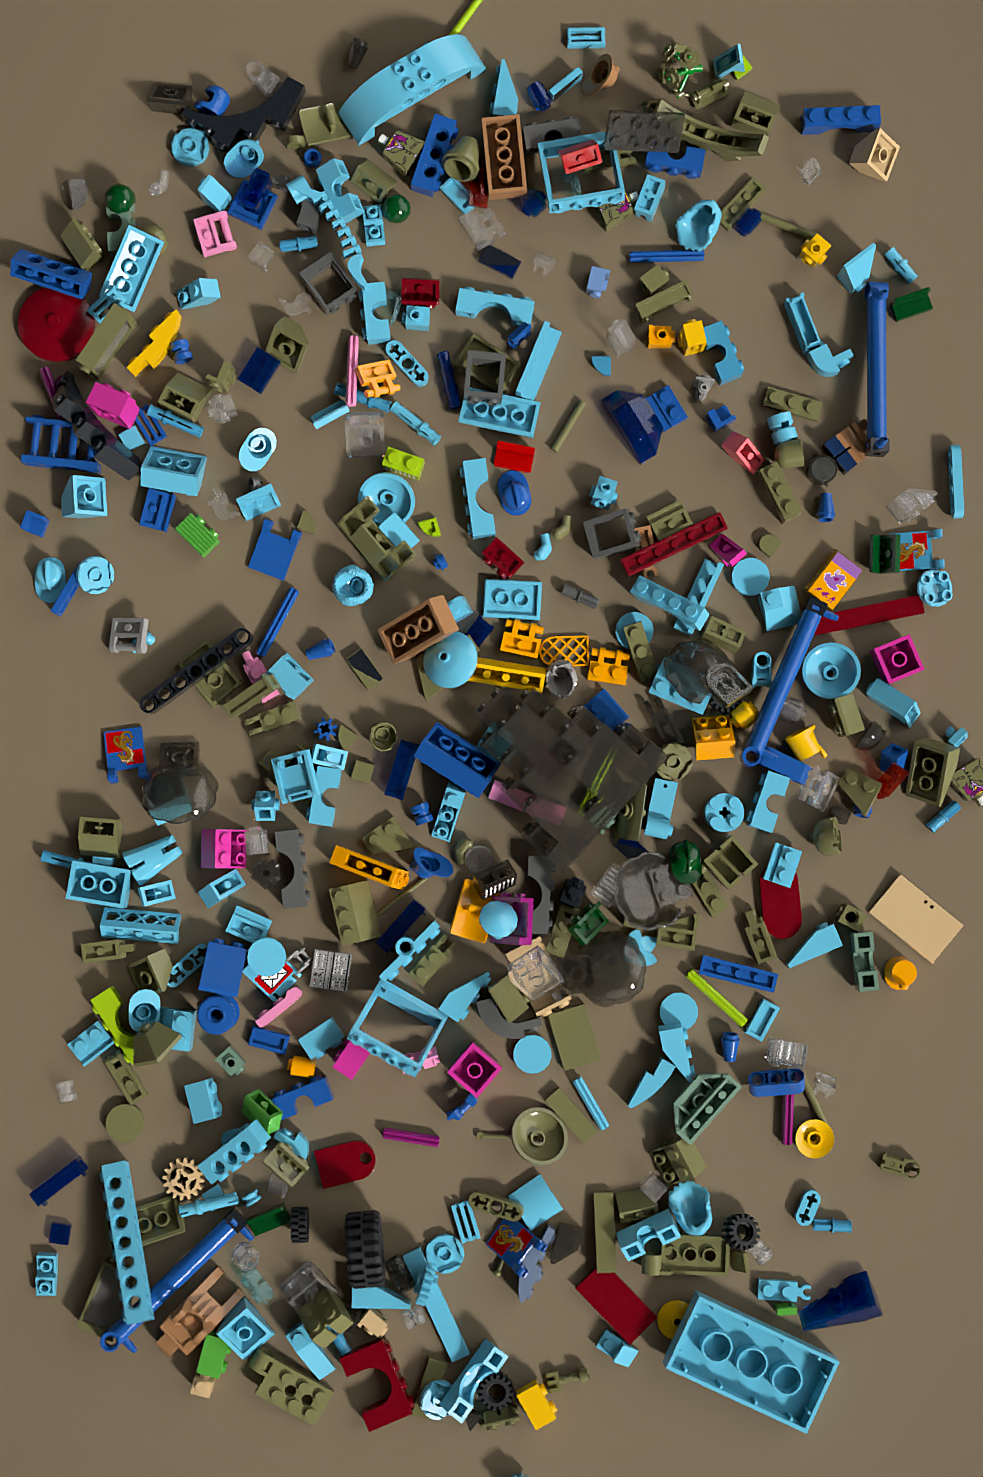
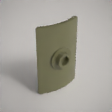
M346 100L298 110L308 146L353 137L339 116V111Z
M621 781L617 806L618 814L616 815L613 838L639 841L642 817L646 815L644 810L646 784Z

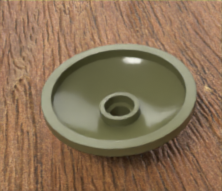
M536 1107L525 1110L516 1118L511 1130V1139L516 1152L521 1158L533 1165L545 1166L556 1162L564 1154L568 1144V1133L565 1124L558 1115L548 1109ZM534 1137L538 1139V1143L534 1142Z

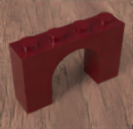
M384 1336L355 1347L339 1358L346 1377L368 1368H376L385 1372L391 1381L392 1389L385 1399L362 1410V1416L369 1432L413 1414V1407L415 1406L413 1397L407 1394L406 1380L404 1377H400L398 1372L400 1370L399 1363L391 1355L393 1350L390 1341H386Z

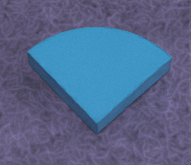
M592 356V364L595 369L602 375L610 377L611 356Z

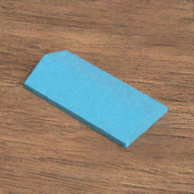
M128 225L99 296L101 297L115 285L116 289L120 290L122 295L128 298L122 307L135 312L164 241ZM112 293V294H111L109 297H107L106 299L109 300V299L112 298L115 294ZM117 298L113 303L117 304L120 299Z
M469 387V391L490 392ZM504 394L502 395V404L496 406L487 405L486 402L471 404L463 399L458 422L533 438L541 402Z

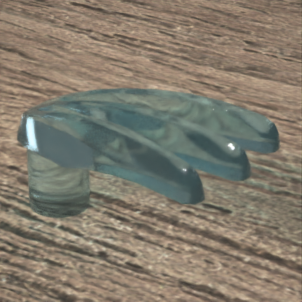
M563 174V182H572L574 196L581 195V186L577 175Z
M389 290L387 298L395 301L393 315L389 324L393 325L400 309L401 294Z

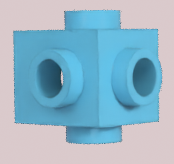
M599 476L597 486H592L589 495L593 497L591 505L609 510L611 503L615 504L618 493L615 492L618 482Z
M256 791L255 799H252L251 802L252 811H255V820L275 821L276 810L280 809V801L276 799L275 791Z

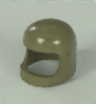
M801 439L783 441L776 445L774 451L775 461L778 462L780 468L788 469L804 466V452Z

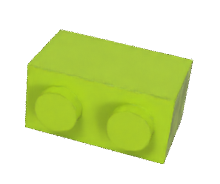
M391 447L387 448L382 462L383 469L419 481L425 465L423 458Z

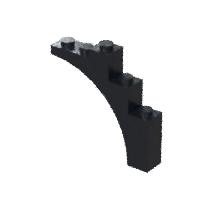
M287 76L281 87L267 101L244 113L230 116H212L184 108L182 117L187 126L201 129V132L208 137L213 136L212 141L217 150L229 152L235 146L241 134L245 139L259 141L268 123L276 130L281 129L285 131L306 93L305 85Z
M67 370L55 381L56 394L52 399L54 411L72 423L74 435L92 446L95 459L129 481L141 470L140 458L119 442L98 420L80 394L74 375Z

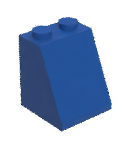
M213 938V941H208L198 990L237 997L247 948L243 947V943L232 942L231 945L224 943L225 940Z

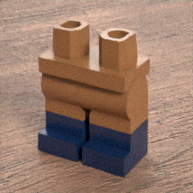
M865 418L857 423L853 422L822 446L831 460L847 448L849 449L834 461L843 475L867 457L864 450V443L867 441V436L864 433L867 430V420Z

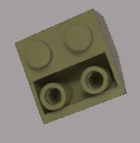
M745 91L731 127L745 133L765 134L768 137L780 105Z
M73 218L60 237L80 267L88 271L103 261L100 255L103 252L82 221L78 223L76 218Z
M177 373L165 386L158 403L162 408L170 410L172 413L190 422L196 423L212 389Z
M853 693L828 701L827 711L830 717L833 716L835 722L833 729L836 735L839 734L841 738L865 730Z
M80 817L78 830L80 855L119 858L123 820Z
M680 1136L650 1151L667 1186L693 1179L707 1168L695 1143L693 1142L689 1145Z

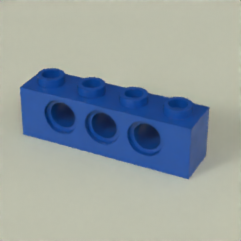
M438 114L434 115L411 182V191L433 197L434 193L439 191L441 185L439 178L441 174L444 175L445 173L444 167H442V158L453 147L451 145L452 140H456L459 132L456 120ZM439 136H445L447 138L445 141L437 140ZM437 153L440 155V158L433 159L431 155ZM427 171H432L435 173L432 177H427L425 175Z
M20 249L11 259L10 276L83 299L91 289L92 272Z

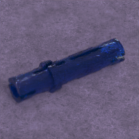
M442 351L437 354L445 386L443 390L447 395L449 409H458L461 407L457 392L459 388L455 383L449 351Z

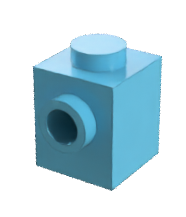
M407 306L406 312L403 311L402 323H405L406 329L429 331L430 307Z

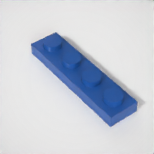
M702 955L698 974L772 993H774L778 978L777 973Z

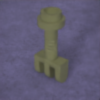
M583 1367L579 1368V1372L570 1375L559 1376L558 1369L544 1373L546 1378L553 1377L546 1380L547 1385L555 1384V1386L548 1388L549 1393L562 1391L561 1384L581 1380V1383L584 1384L590 1380L588 1369Z

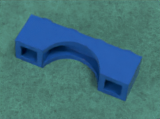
M880 105L804 108L801 115L802 135L822 134L825 131L837 128H850L858 133L873 132L881 125Z

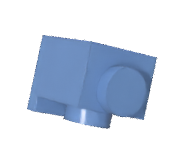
M592 266L586 290L590 297L600 298L602 291H606L608 284L606 279H609L610 270Z

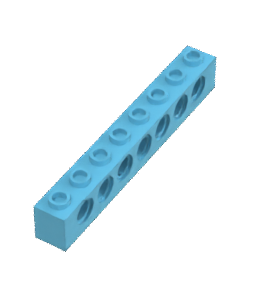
M120 1161L102 1165L100 1179L105 1186L103 1198L108 1205L106 1217L108 1222L111 1223L109 1236L110 1240L114 1242L115 1248L112 1250L114 1261H117L118 1267L115 1273L116 1279L120 1281L121 1286L119 1298L120 1301H123L124 1305L122 1317L127 1325L153 1320L154 1313L129 1162ZM118 1178L120 1186L114 1189L112 1183ZM122 1198L123 1205L121 1208L118 1209L116 1207V1201L117 1199ZM125 1217L127 1223L125 1227L120 1228L119 1220ZM125 1237H128L130 1240V1244L128 1247L124 1248L122 1246V1240ZM128 1257H131L133 1259V1264L131 1267L127 1268L125 1265V1260ZM132 1276L136 1279V1285L133 1288L128 1285V1281ZM135 1296H137L140 1301L139 1305L136 1308H134L131 1304L132 1299Z

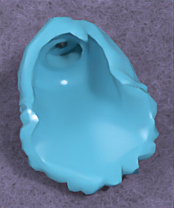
M703 199L698 201L679 217L675 228L677 229V240L680 246H684L687 250L690 248L692 252L695 249L702 251L712 242L722 215L715 200Z
M690 1180L684 1183L680 1182L678 1186H674V1190L669 1192L668 1205L676 1221L687 1234L702 1236L710 1228L712 1222L711 1207L709 1205L710 1195L707 1188Z

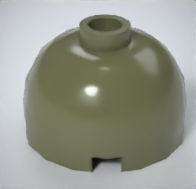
M835 816L819 820L813 828V833H810L811 844H815L816 849L821 854L828 856L841 855L840 851H842L841 831H838L835 826L839 825Z

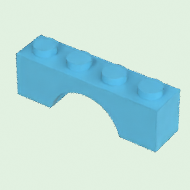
M464 287V289L459 288L456 315L475 319L481 310L488 307H497L508 314L511 325L520 326L523 322L531 325L535 301H531L528 297H520L519 299L513 298L512 295L506 293L496 295L489 290L479 292L475 291L472 287Z
M486 458L463 461V467H460L461 478H465L466 485L462 486L463 496L468 498V504H465L466 516L470 515L471 523H467L468 533L473 535V539L494 537L496 532L493 514L483 511L478 506L475 498L478 488L488 481Z
M640 575L630 591L636 599L651 607L655 606L665 610L683 623L699 631L710 615L704 607Z
M485 1339L445 1395L440 1406L449 1415L462 1423L474 1407L473 1397L480 1382L489 1374L497 1373L508 1356L499 1347Z

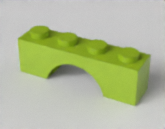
M112 986L91 999V1007L103 1019L101 1022L104 1028L112 1033V1040L117 1047L120 1046L124 1053L122 1055L126 1062L134 1065L135 1035L129 1034L120 1025L118 1014L124 1001L115 987Z

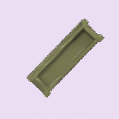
M684 280L636 303L634 310L640 322L645 320L647 323L648 318L686 300L689 303L693 291L688 281Z
M262 674V679L233 699H226V704L222 705L229 719L238 717L281 686L274 674Z

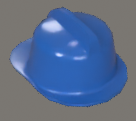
M505 472L498 481L501 504L508 514L514 516L522 515L527 512L531 505L528 482L520 472Z
M421 847L414 850V858L409 869L414 871L419 877L424 879L434 875L450 877L453 874V866L444 856Z

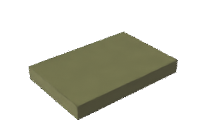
M472 333L452 366L466 374L468 350L506 353ZM507 354L503 391L521 365L520 362ZM471 364L470 377L494 393H498L500 367Z
M206 639L178 661L177 664L183 669L213 646ZM211 655L208 658L209 665H213L217 661L215 655ZM225 663L195 684V687L211 707L214 708L243 683ZM196 666L193 668L192 674L193 676H198L201 673V668Z
M585 1003L548 1015L564 1071L601 1060Z

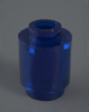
M536 81L527 87V95L536 111L541 110L543 112L551 107L552 99L540 81Z
M747 208L736 221L734 229L743 237H746L747 234L750 235L762 221L761 213L755 208Z

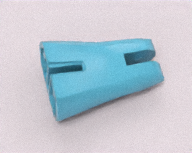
M173 835L122 852L125 862L129 868H132L131 872L140 886L148 882L183 853L180 846L166 852L165 848L170 847L176 842Z

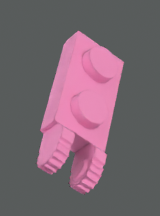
M293 987L291 990H288L284 999L280 997L273 1003L274 1007L269 1011L265 1009L258 1015L259 1019L255 1021L259 1027H265L296 1002L299 997L301 998L303 994L302 989Z

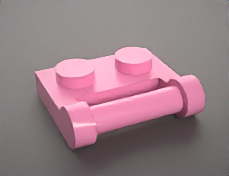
M220 211L193 219L204 257L237 249L227 221V211ZM215 221H220L226 241L224 244H220Z

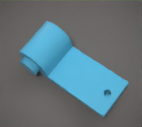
M655 778L644 835L667 839L668 836L671 837L673 825H670V818L678 782Z

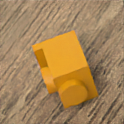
M649 325L647 330L648 348H671L672 343H675V331H672V326ZM659 334H665V337L660 338Z

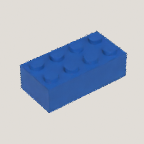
M438 722L426 735L414 754V757L422 763H425L437 773L442 774L477 798L480 797L501 765L500 762Z

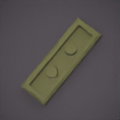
M752 177L721 210L722 215L719 224L728 232L767 189Z
M560 1087L545 1099L546 1103L583 1144L598 1132L597 1128Z
M429 1356L412 1415L431 1420L420 1408V1395L424 1387L431 1381L443 1380L448 1365L447 1361Z

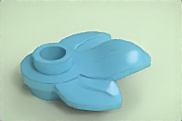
M638 929L632 931L627 937V945L622 949L623 959L629 963L637 962L641 966H649L656 963L657 959L651 953L656 945V938L651 936L642 937ZM631 949L635 951L632 957L628 956V951Z

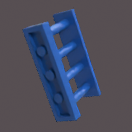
M41 415L26 417V421L33 425L30 452H28V455H21V463L25 466L101 473V465L93 457L91 445L88 444L87 458L84 461L77 460L78 437L74 435L70 421L44 419V416ZM41 426L52 427L50 449L47 457H42L38 454ZM60 428L71 429L66 459L58 458L57 456Z

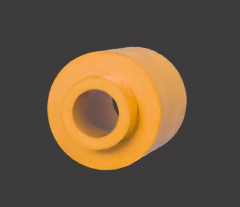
M294 1055L293 1059H289L287 1070L290 1071V1075L307 1078L309 1076L314 1077L317 1061Z

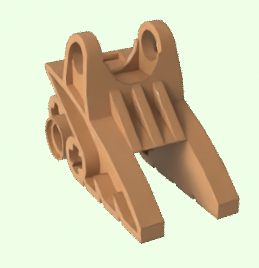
M219 1266L177 1306L176 1310L174 1309L162 1321L163 1324L159 1328L164 1333L155 1344L167 1357L171 1356L178 1348L187 1356L245 1295L238 1288L221 1306L215 1301L207 1290L224 1273Z

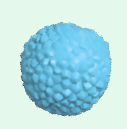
M349 565L341 568L334 575L332 590L337 600L343 605L355 606L364 603L371 597L374 584L370 575L365 570L355 565Z

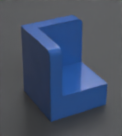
M726 405L716 410L708 411L705 416L714 433L736 420V416L731 415Z
M27 510L20 528L43 538L50 520Z
M891 743L881 751L880 770L897 777L907 768L908 750Z

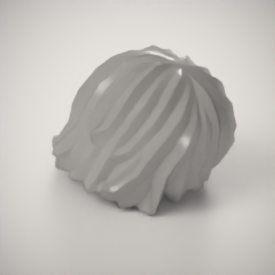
M554 660L546 668L545 688L554 697L564 699L572 695L571 693L574 691L578 681L575 669L568 661Z

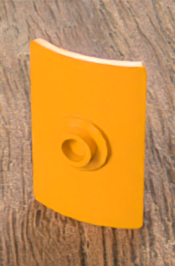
M464 879L449 932L469 940L486 943L488 933L485 932L479 923L480 912L489 902L498 901L492 900V896H499V888L496 887V893H494L495 887Z

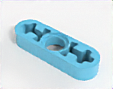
M392 340L386 345L388 357L415 386H425L429 380L427 371L399 341ZM391 346H398V352L401 354L400 358L395 352L390 353ZM410 359L413 365L406 369L402 366V361ZM416 366L418 367V368L416 369V372H417L419 375L424 374V376H423L424 381H421V380L416 381L417 376H416V374H415L414 372H412V371H414V369L416 368Z
M207 944L197 945L172 967V975L179 971L176 969L177 967L186 975L183 977L180 974L176 978L177 983L168 980L167 985L169 987L180 985L204 963V956L197 959L200 961L197 964L195 958L190 955L193 953L195 957L200 952L199 948L207 949ZM185 960L193 962L192 970L187 971L183 968Z

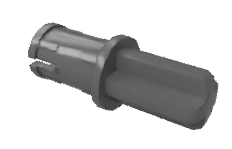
M565 584L561 595L575 600L577 604L580 602L593 609L599 603L598 598L583 592V589L579 590Z

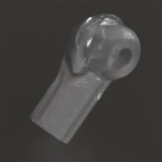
M160 170L159 180L148 186L149 194L159 195L168 189L169 171Z

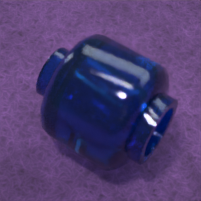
M531 189L520 198L521 204L519 207L527 217L535 218L547 208V203L545 202L547 200L546 195L542 190Z

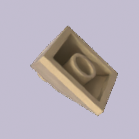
M877 128L855 146L849 164L862 174L887 182L900 146L881 128Z

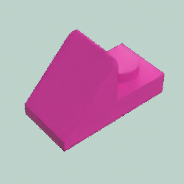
M723 533L709 545V548L726 567H733L746 555L742 547Z

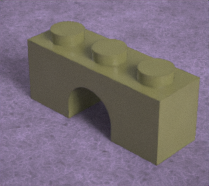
M776 461L758 471L757 475L765 491L768 490L773 498L774 509L781 523L784 524L800 516L803 512L778 462Z

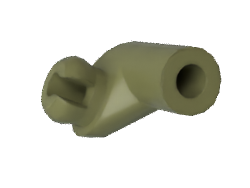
M562 515L561 526L552 529L550 532V537L553 540H561L569 534L571 516Z
M470 838L460 839L455 846L456 865L466 864L464 853L473 846Z

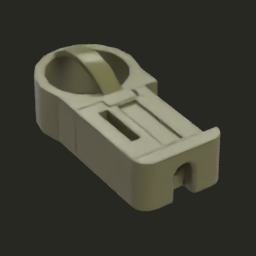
M886 1152L883 1153L880 1162L881 1170L912 1180L920 1176L921 1166L916 1160L904 1157L902 1160L900 1157L890 1154L887 1156ZM912 1162L915 1163L918 1166V1168L908 1166L906 1164ZM904 1169L917 1172V1174L908 1176L904 1173Z

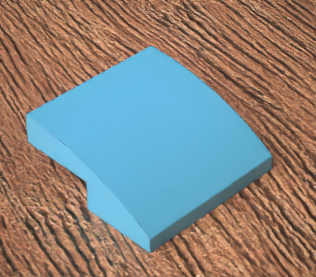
M538 1175L508 1196L510 1200L517 1201L523 1205L524 1214L522 1219L530 1231L563 1210L542 1175Z

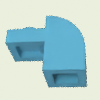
M824 344L810 351L806 357L817 374L824 377H832L839 373L840 369L838 366L842 368L850 363L849 360L853 357L851 349H848L833 357L827 344Z
M279 1128L273 1138L282 1143L289 1144L294 1154L306 1160L309 1153V1142L306 1136L299 1131L298 1135L294 1137L293 1132L290 1130Z

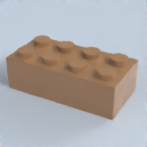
M520 115L481 118L489 200L527 197Z
M440 595L427 599L377 630L392 663L396 664L414 657L457 632L459 628L444 596Z

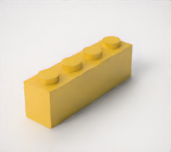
M477 657L475 671L468 681L542 693L546 668Z

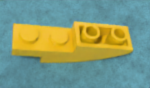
M177 310L169 312L160 325H156L151 329L149 337L153 342L145 345L142 353L129 361L126 368L134 377L148 364L155 369L169 352L170 344L175 341L182 318Z

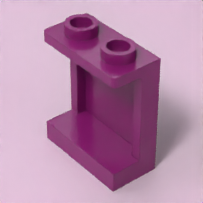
M499 893V896H492V900L506 902L512 906L518 921L513 933L501 939H495L490 935V943L532 945L534 898H526V894H514V897H511V893Z

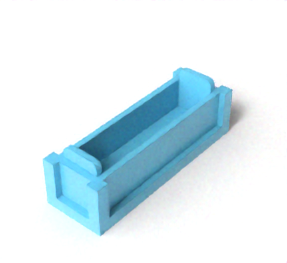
M802 292L797 297L786 298L784 306L803 355H806L824 344L819 339L804 300V292Z

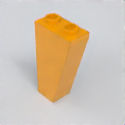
M338 845L335 846L329 862L376 882L401 890L409 881L408 871Z

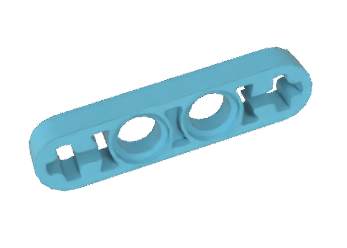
M949 445L948 471L951 517L953 519L963 518L964 496L961 446Z

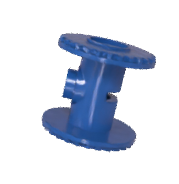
M218 993L203 1000L197 1010V1020L200 1027L207 1033L215 1035L225 1033L237 1023L240 1015L237 1001L232 996ZM216 1009H218V1010L221 1011V1013H222V1017H221V1018H219V1017L216 1016V1014H215V1010H216Z

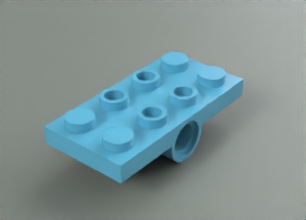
M435 919L416 939L411 936L401 937L395 947L399 956L379 977L384 982L387 979L391 981L399 973L397 969L401 965L405 967L413 959L411 955L415 951L419 953L427 945L425 941L428 938L432 940L440 932L438 928L441 924ZM404 941L409 942L411 950L404 951L401 943Z

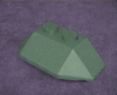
M727 1073L698 1074L673 1102L675 1132L691 1145L742 1086Z

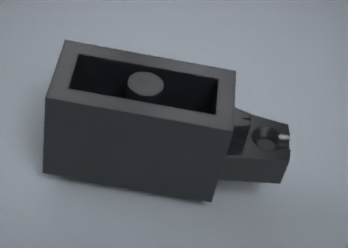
M574 876L572 879L567 878L559 900L578 908L587 886L583 885L584 881Z

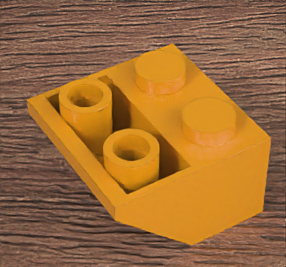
M730 715L691 718L696 761L735 757V737Z

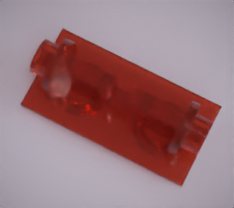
M482 167L479 168L476 178L469 181V206L487 209V172Z
M893 762L877 780L882 783V788L876 798L881 800L889 797L909 775V772Z

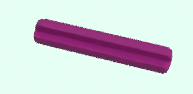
M43 367L39 369V373L53 405L52 399L56 394L55 381L50 369ZM56 413L58 420H66L64 417Z
M794 1094L783 1095L781 1143L783 1145H792Z
M384 1128L383 1130L384 1139L432 1147L439 1146V1136L392 1128Z

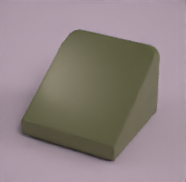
M745 1250L730 1251L732 1269L738 1272L749 1273L748 1258Z

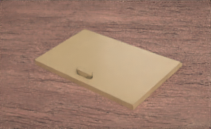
M901 874L872 909L868 911V913L931 964L934 963L936 958L964 926Z

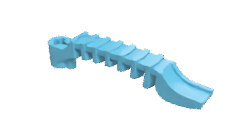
M303 175L285 184L296 204L306 199L315 206L320 204L318 208L321 214L328 210L330 211L324 215L327 222L335 219L336 221L332 222L331 226L334 231L341 227V230L336 232L338 238L347 237V239L340 242L342 249L352 246V248L342 252L344 259L350 258L348 261L349 273L362 290H369L368 284L361 273V266L364 261L361 248L357 245L354 235L352 236L349 226H346L343 217H340L337 208H334L331 199L327 198L325 191L319 192L311 189Z

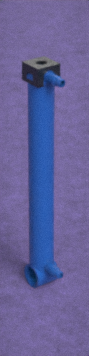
M868 281L864 290V298L867 300V441L864 443L865 456L884 457L889 453L886 394V300L889 293V285L886 282Z
M810 596L807 599L801 618L743 751L740 754V762L745 767H753L758 764L761 756L770 760H777L778 755L765 749V746L822 617L837 621L839 618L838 615L826 610L827 603ZM747 752H752L755 755L754 762H749L746 759Z
M235 1207L150 1288L153 1313L236 1233L240 1232L249 1241L254 1239V1236L246 1227L247 1220ZM138 1300L133 1307L136 1308L140 1301ZM121 1316L102 1334L100 1340L102 1349L107 1352H113L123 1343L128 1350L135 1353L137 1348L128 1337L143 1322L127 1325ZM110 1335L114 1336L116 1342L108 1344L105 1338Z

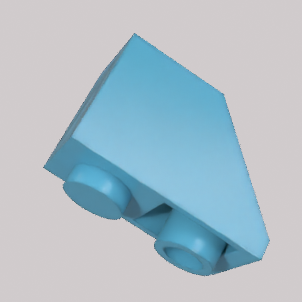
M211 175L200 181L197 190L202 201L216 212L225 211L232 201L231 195Z
M198 278L177 291L180 309L211 304L221 298L217 279Z

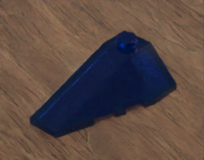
M867 1271L848 1276L835 1289L831 1288L824 1297L816 1299L798 1312L803 1331L863 1322L883 1315L879 1299Z

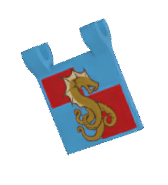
M942 529L892 533L901 535L900 571L944 569V559H932L931 539H941L943 537Z

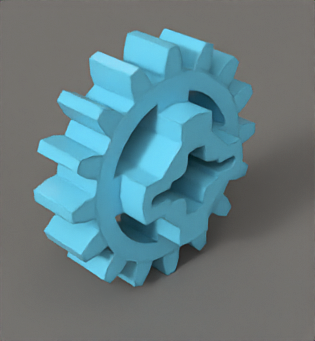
M427 1261L424 1270H419L413 1293L417 1294L415 1304L425 1306L428 1297H433L439 1276L435 1274L437 1266L435 1263Z

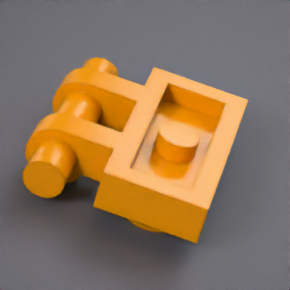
M390 360L359 365L355 368L361 386L368 385L370 388L364 391L366 398H377L382 394L392 395L400 391V385L398 383L393 384L392 382L397 376ZM383 382L384 386L379 387L377 383Z
M507 619L505 626L513 629L512 633L504 631L500 651L537 659L542 639L534 638L535 633L543 634L544 627L537 626V623L528 624L520 622L518 619ZM518 629L529 631V637L518 635Z
M600 647V649L592 648L591 655L598 656V662L590 661L587 680L625 686L628 666L621 665V660L629 661L630 653H625L623 650H606L604 647ZM604 658L615 659V664L604 663Z

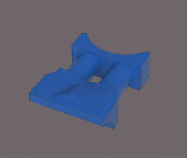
M523 322L507 337L509 339L507 344L513 350L531 335V325Z
M471 1093L467 1095L466 1100L446 1113L447 1120L456 1119L459 1121L464 1116V1113L478 1102V1098Z

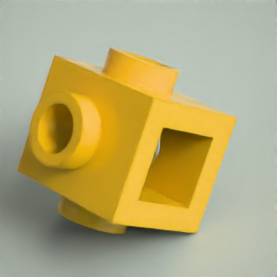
M817 233L811 241L807 239L800 247L802 251L799 256L804 264L807 266L811 265L814 268L817 264L821 265L828 257L826 253L832 245Z

